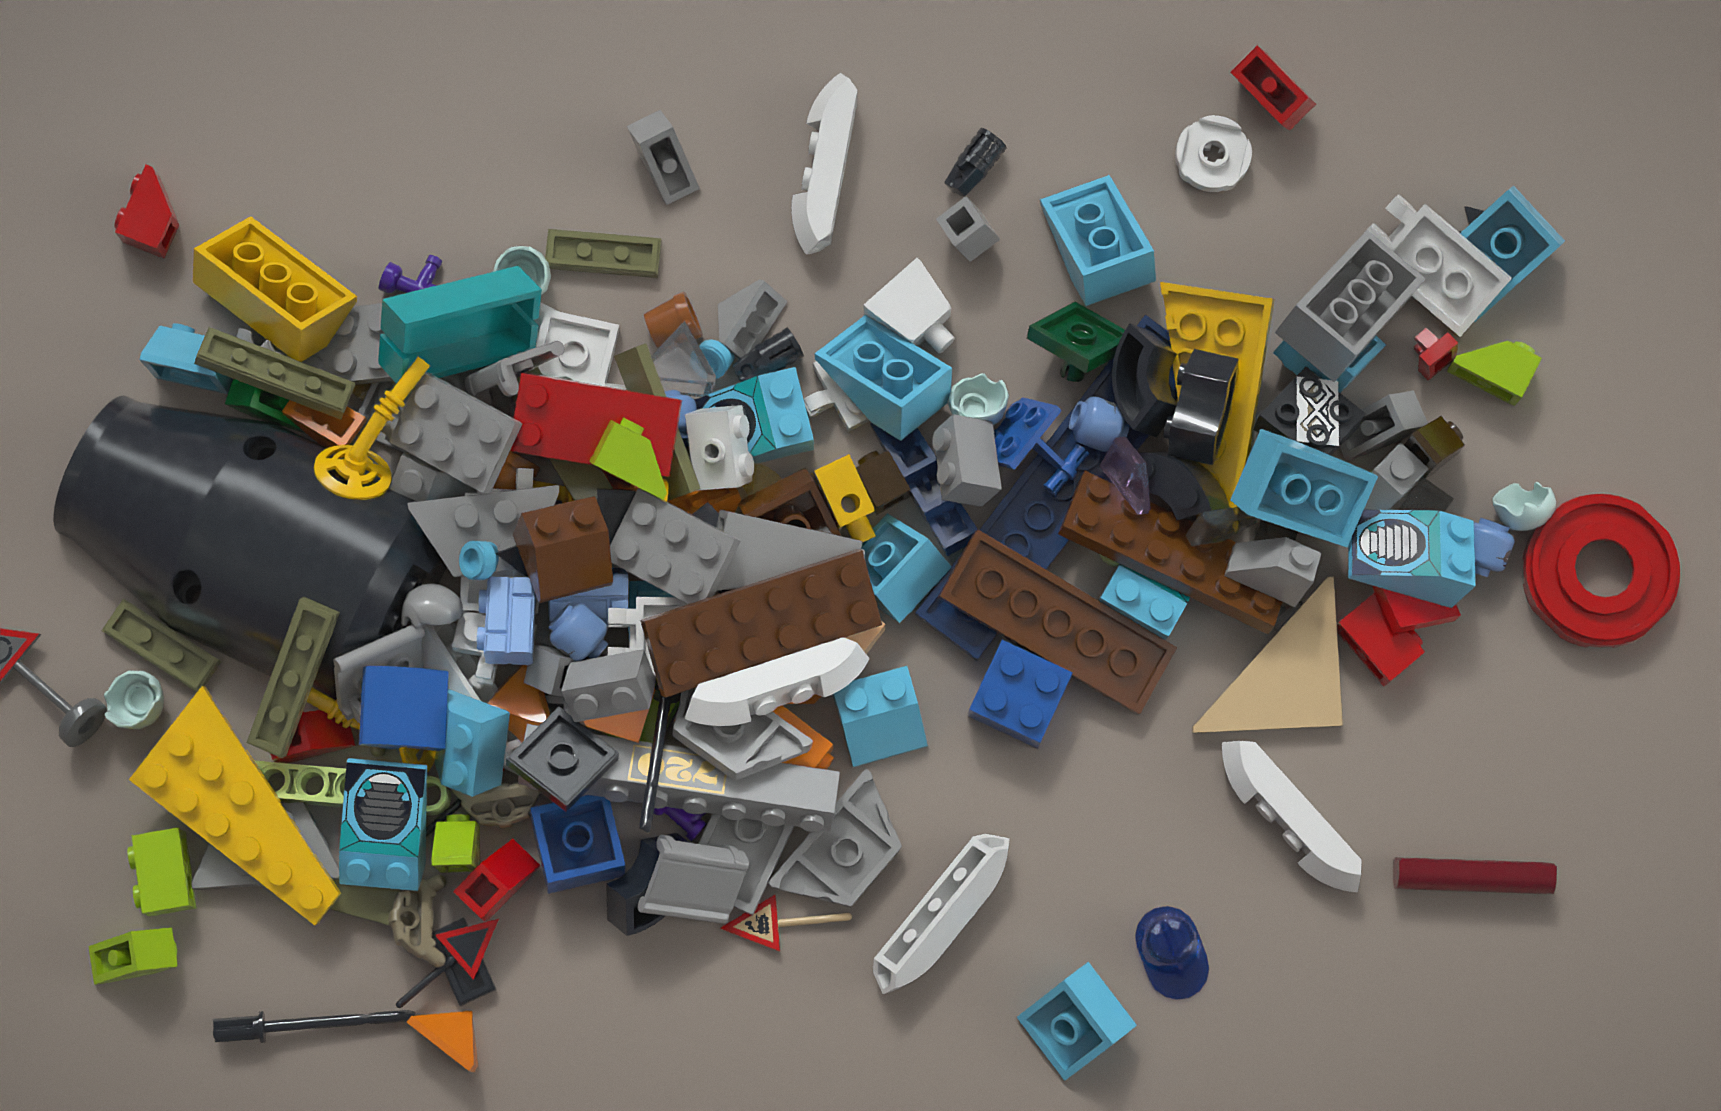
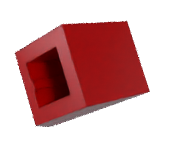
M145 164L142 173H138L131 183V197L126 208L122 207L116 216L114 223L115 233L123 243L164 259L178 230L179 223L161 178L152 166Z
M322 710L302 712L287 755L280 758L271 754V758L277 763H292L356 746L351 726L344 728L342 726L343 722L335 723V718L328 719L327 713Z
M512 838L482 861L453 892L483 921L487 922L541 865Z

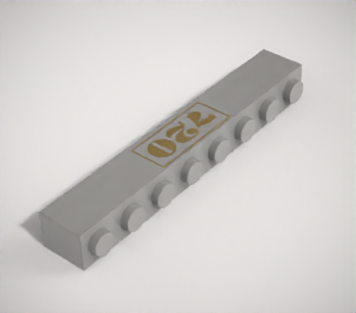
M527 724L524 740L538 725ZM597 735L619 752V759L583 796L605 797L612 802L633 801L643 803L652 743L642 741L637 743L623 738ZM664 745L654 808L666 806L684 809L691 814H702L705 812L723 815L730 820H741L744 818L758 820L770 826L791 825L801 827L809 832L831 831L840 772L779 763L734 781L691 749ZM521 776L518 777V784L537 790Z

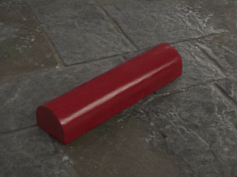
M1395 857L1393 859V884L1395 889L1554 894L1557 883V866L1549 862Z

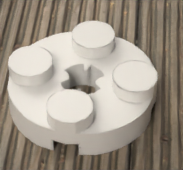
M1215 115L1200 118L1198 122L1187 126L1179 137L1175 151V160L1180 177L1193 187L1206 192H1220L1233 189L1245 176L1252 157L1249 139L1247 140L1245 134L1241 131V127L1229 118ZM1211 145L1220 148L1218 153L1223 152L1224 158L1217 159L1216 162H1210L1207 160L1208 157H1204L1203 150L1209 151Z

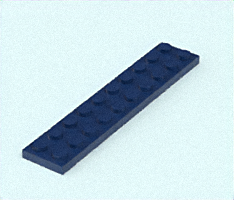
M1144 315L1137 326L1153 332L1171 348L1169 331L1147 315ZM1114 358L1107 363L1079 401L1085 402L1089 397L1095 396L1117 404L1112 384ZM1172 364L1169 374V387L1171 395L1176 401L1178 396ZM1073 408L1046 444L1063 461L1076 444H1079L1085 448V451H1088L1089 455L1076 469V477L1073 480L1068 479L1057 495H1052L1043 485L1056 471V468L1041 455L1037 454L980 528V531L1047 570L1069 542V539L1058 535V532L1084 471L1114 483L1126 467L1124 455L1137 453L1150 435L1136 431L1129 425L1127 437L1121 445L1116 443L1108 452L1098 451L1075 441L1073 430L1069 429ZM961 553L953 563L952 568L943 576L916 611L915 616L975 661H978L998 633L937 598L961 557Z

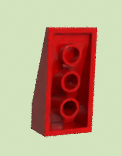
M521 373L514 419L523 424L510 451L593 465L589 461L610 420L620 424L624 417L644 428L641 435L651 441L661 476L670 477L682 400L540 374Z

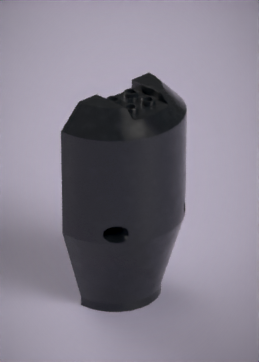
M125 395L116 397L109 402L85 431L64 472L54 506L53 522L55 530L72 539L170 629L270 677L300 598L306 597L340 612L312 686L334 700L337 699L333 660L406 628L407 625L402 626L401 619L403 603L408 592L423 585L424 579L438 585L447 568L408 509V503L418 501L390 489L379 497L365 500L348 499L328 491L318 481L314 473L315 460L323 450L327 449L326 447L272 422L142 403ZM336 453L330 455L328 458H332ZM336 469L328 471L334 479L347 485L348 480L339 475ZM376 476L373 481L362 484V487L373 485L381 478ZM201 590L198 600L192 604L194 594Z

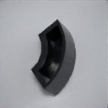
M1129 323L1119 341L1114 356L1112 368L1114 396L1122 416L1134 430L1157 438L1164 429L1168 416H1173L1177 407L1169 387L1170 367L1177 353L1153 332Z
M1193 349L1188 362L1181 363L1177 375V385L1181 386L1174 416H1168L1164 428V438L1169 439L1168 455L1209 465L1214 464L1230 413L1236 384L1238 358Z
M1165 451L1124 455L1133 493L1149 492L1160 496L1171 506L1177 520L1198 518L1230 508L1222 487L1215 477L1200 463L1170 456Z
M678 833L667 834L675 841L690 843ZM659 836L641 839L639 854L632 867L619 879L606 883L607 920L626 936L644 931L665 917L664 915L642 913L638 910L639 900L642 896L645 897L660 855L657 849V839Z

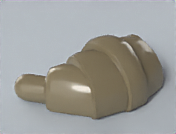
M502 782L501 785L473 797L451 789L462 801V807L478 820L480 825L499 826L500 828L512 827L514 823L529 818L530 808L536 805L541 794L540 791L531 789L526 785L518 783L510 785L507 782Z
M440 874L426 881L421 880L418 891L404 890L403 892H398L388 917L395 943L417 958H423L434 967H442L446 962L445 955L435 948L436 942L432 939V901L436 896V892L446 886V878Z

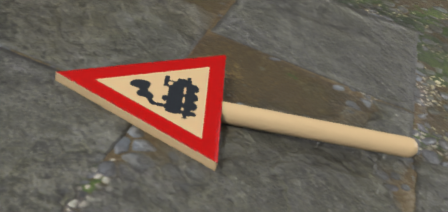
M775 894L758 904L753 916L745 912L720 929L780 952L778 927L849 921L852 919V915L850 913L778 920Z

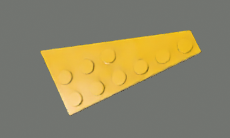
M1160 282L1171 349L1177 353L1172 364L1178 399L1181 386L1177 385L1179 367L1182 362H1188L1193 349L1239 359L1230 413L1213 465L1198 462L1218 481L1227 497L1230 508L1197 518V522L1237 528L1240 508L1230 499L1250 453L1275 299Z
M201 686L129 780L313 925H317L341 895V892L317 855L313 853L301 835V831L294 820L290 818L280 803L281 800L248 750L244 748L232 730V726L227 718L218 709L207 688Z

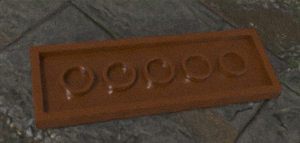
M1084 471L1058 535L1266 634L1271 632L1275 626L1282 601L1224 576L1232 548L1236 542L1188 519L1177 520L1173 512L1092 473Z
M978 529L974 532L937 597L1032 654L1073 672L1071 677L1136 715L1141 714L1177 649L1173 644Z
M858 549L640 620L659 690L663 697H668L695 688L698 684L882 625L862 550Z

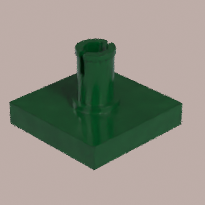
M1074 301L1029 325L1026 339L1063 359V365L1060 370L1061 377H1066L1067 371H1069L1066 380L1079 382L1084 379L1085 373L1114 358L1125 329Z

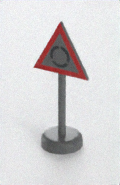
M0 628V685L10 672L15 669L66 714L59 726V737L68 747H76L91 738L104 722V713L107 712V707L96 698H87L72 707L20 661L42 634Z

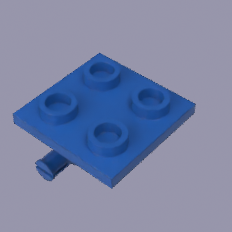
M1022 397L1008 408L1005 414L1006 418L997 429L993 430L998 465L1015 470L1031 449L1035 450L1056 468V471L1043 485L1049 493L1056 496L1068 479L1073 480L1076 477V469L1089 453L1085 451V448L1076 444L1063 461L1040 438L1062 410L1057 405Z

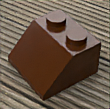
M806 467L742 499L738 504L743 515L841 536Z
M595 496L521 513L513 532V537L539 603L613 584L609 532Z

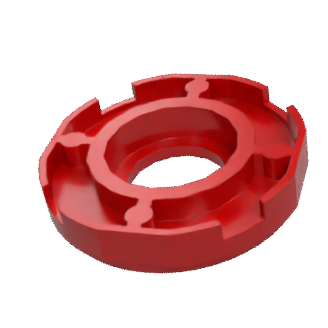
M1589 494L1562 503L1552 516L1530 535L1523 552L1522 560H1524L1523 571L1525 581L1523 588L1531 609L1561 639L1585 648L1589 646L1617 648L1639 640L1672 608L1678 593L1680 562L1677 549L1669 532L1640 504L1621 496ZM1600 540L1614 542L1623 548L1629 556L1633 569L1631 581L1626 589L1618 595L1609 597L1594 595L1586 590L1577 579L1575 570L1577 555L1590 542Z

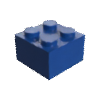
M1001 640L967 716L1038 749L1073 672Z
M585 795L567 812L555 803L530 808L532 828L548 894L619 878L625 874L626 865L610 800L605 797Z

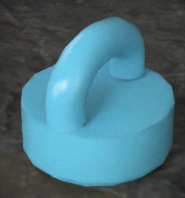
M712 339L703 341L692 354V362L699 374L709 379H718L723 376L735 359L734 354L724 344Z
M487 541L467 542L462 547L459 555V565L463 575L469 580H485L492 576L496 571L499 556L495 554L499 552L497 546Z

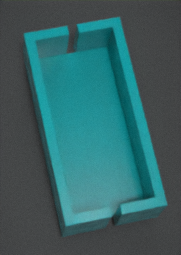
M514 266L382 299L380 328L384 334H380L378 364L397 384L418 356L430 365L426 372L437 378H442L491 365L502 359L536 348L538 324L534 319L539 318L542 289L519 266Z

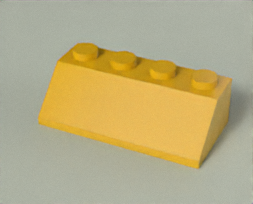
M251 216L194 248L193 283L264 338L271 341L272 344L290 358L300 362L327 347L357 302V296Z

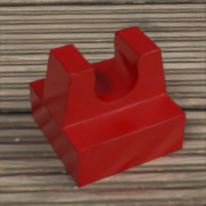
M1427 328L1415 336L1414 340L1417 344L1414 346V350L1419 355L1418 371L1429 381L1457 356L1458 342L1448 332L1438 339Z

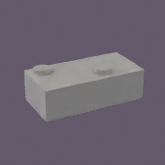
M1366 230L1296 304L1275 333L1330 380L1335 382L1405 305L1426 278Z

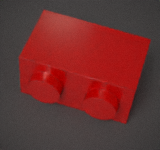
M1258 45L1230 72L1289 131L1316 105L1303 89Z
M1375 593L1337 624V633L1383 687L1425 653L1421 647L1423 641L1414 630L1393 633Z

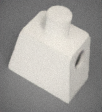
M918 258L912 261L864 304V315H867L916 346L926 340L940 354L955 340V337L942 325L951 316V306Z

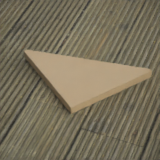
M1334 576L1324 579L1320 586L1193 725L1192 733L1343 726Z

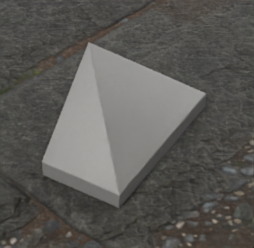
M759 279L718 304L719 342L724 344L731 353L740 359L753 349L755 345L761 344L787 303V300L764 280Z

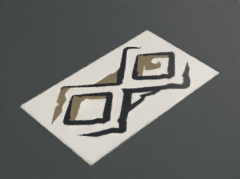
M1297 377V406L1300 411L1297 418V441L1310 443L1306 437L1308 428L1312 425L1320 424L1326 427L1330 433V439L1326 445L1339 446V421L1334 420L1329 412L1331 404L1338 400V381L1333 382L1332 380L1319 379L1323 386L1321 394L1315 398H1309L1303 395L1299 388V384L1304 377ZM1306 381L1304 383V389L1307 392L1315 393L1318 391V386L1315 382ZM1337 405L1334 407V412L1336 413V415L1339 416V409ZM1319 429L1311 431V437L1314 440L1323 441L1325 439L1323 431Z

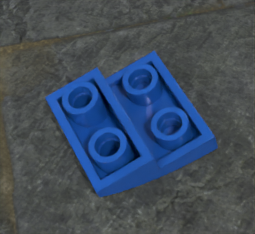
M364 666L359 745L388 749L407 747L432 751L444 750L446 744L449 671L396 666Z

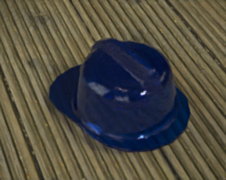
M1164 906L1147 912L1137 925L1135 939L1148 979L1155 990L1165 997L1176 1000L1190 998L1202 989L1207 982L1209 973L1207 954L1198 930L1190 916L1178 908Z

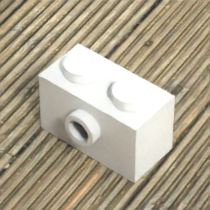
M743 406L703 408L685 414L691 463L701 488L699 490L736 488L751 482L754 473V460L748 451L747 436L749 434V422L743 414Z

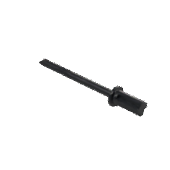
M658 683L655 686L653 699L658 701L659 705L639 828L647 833L650 832L670 705L671 703L679 702L681 698V692L668 697L661 696Z
M411 1010L374 1012L367 1015L345 1014L265 1021L264 1011H259V1015L213 1019V1038L215 1043L260 1039L261 1043H265L266 1033L357 1026L365 1023L406 1022L411 1016H415L416 1013Z

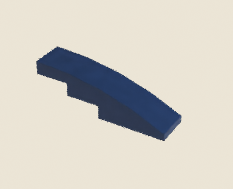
M870 423L884 452L889 450L911 489L910 497L945 554L949 556L966 547L978 528L961 503L942 500L940 483L937 480V457L919 429L916 428L900 441L875 424Z

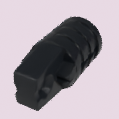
M980 128L976 136L971 139L970 144L964 148L963 153L958 156L957 162L944 181L945 185L952 192L965 197L986 177L988 171L999 160L1000 155L1005 152L1007 146L995 134L985 128Z
M786 327L780 333H776L773 337L764 340L763 343L755 345L753 349L735 362L732 367L738 379L743 382L759 375L783 370L787 365H791L796 360L803 358L804 354L796 338L789 328Z

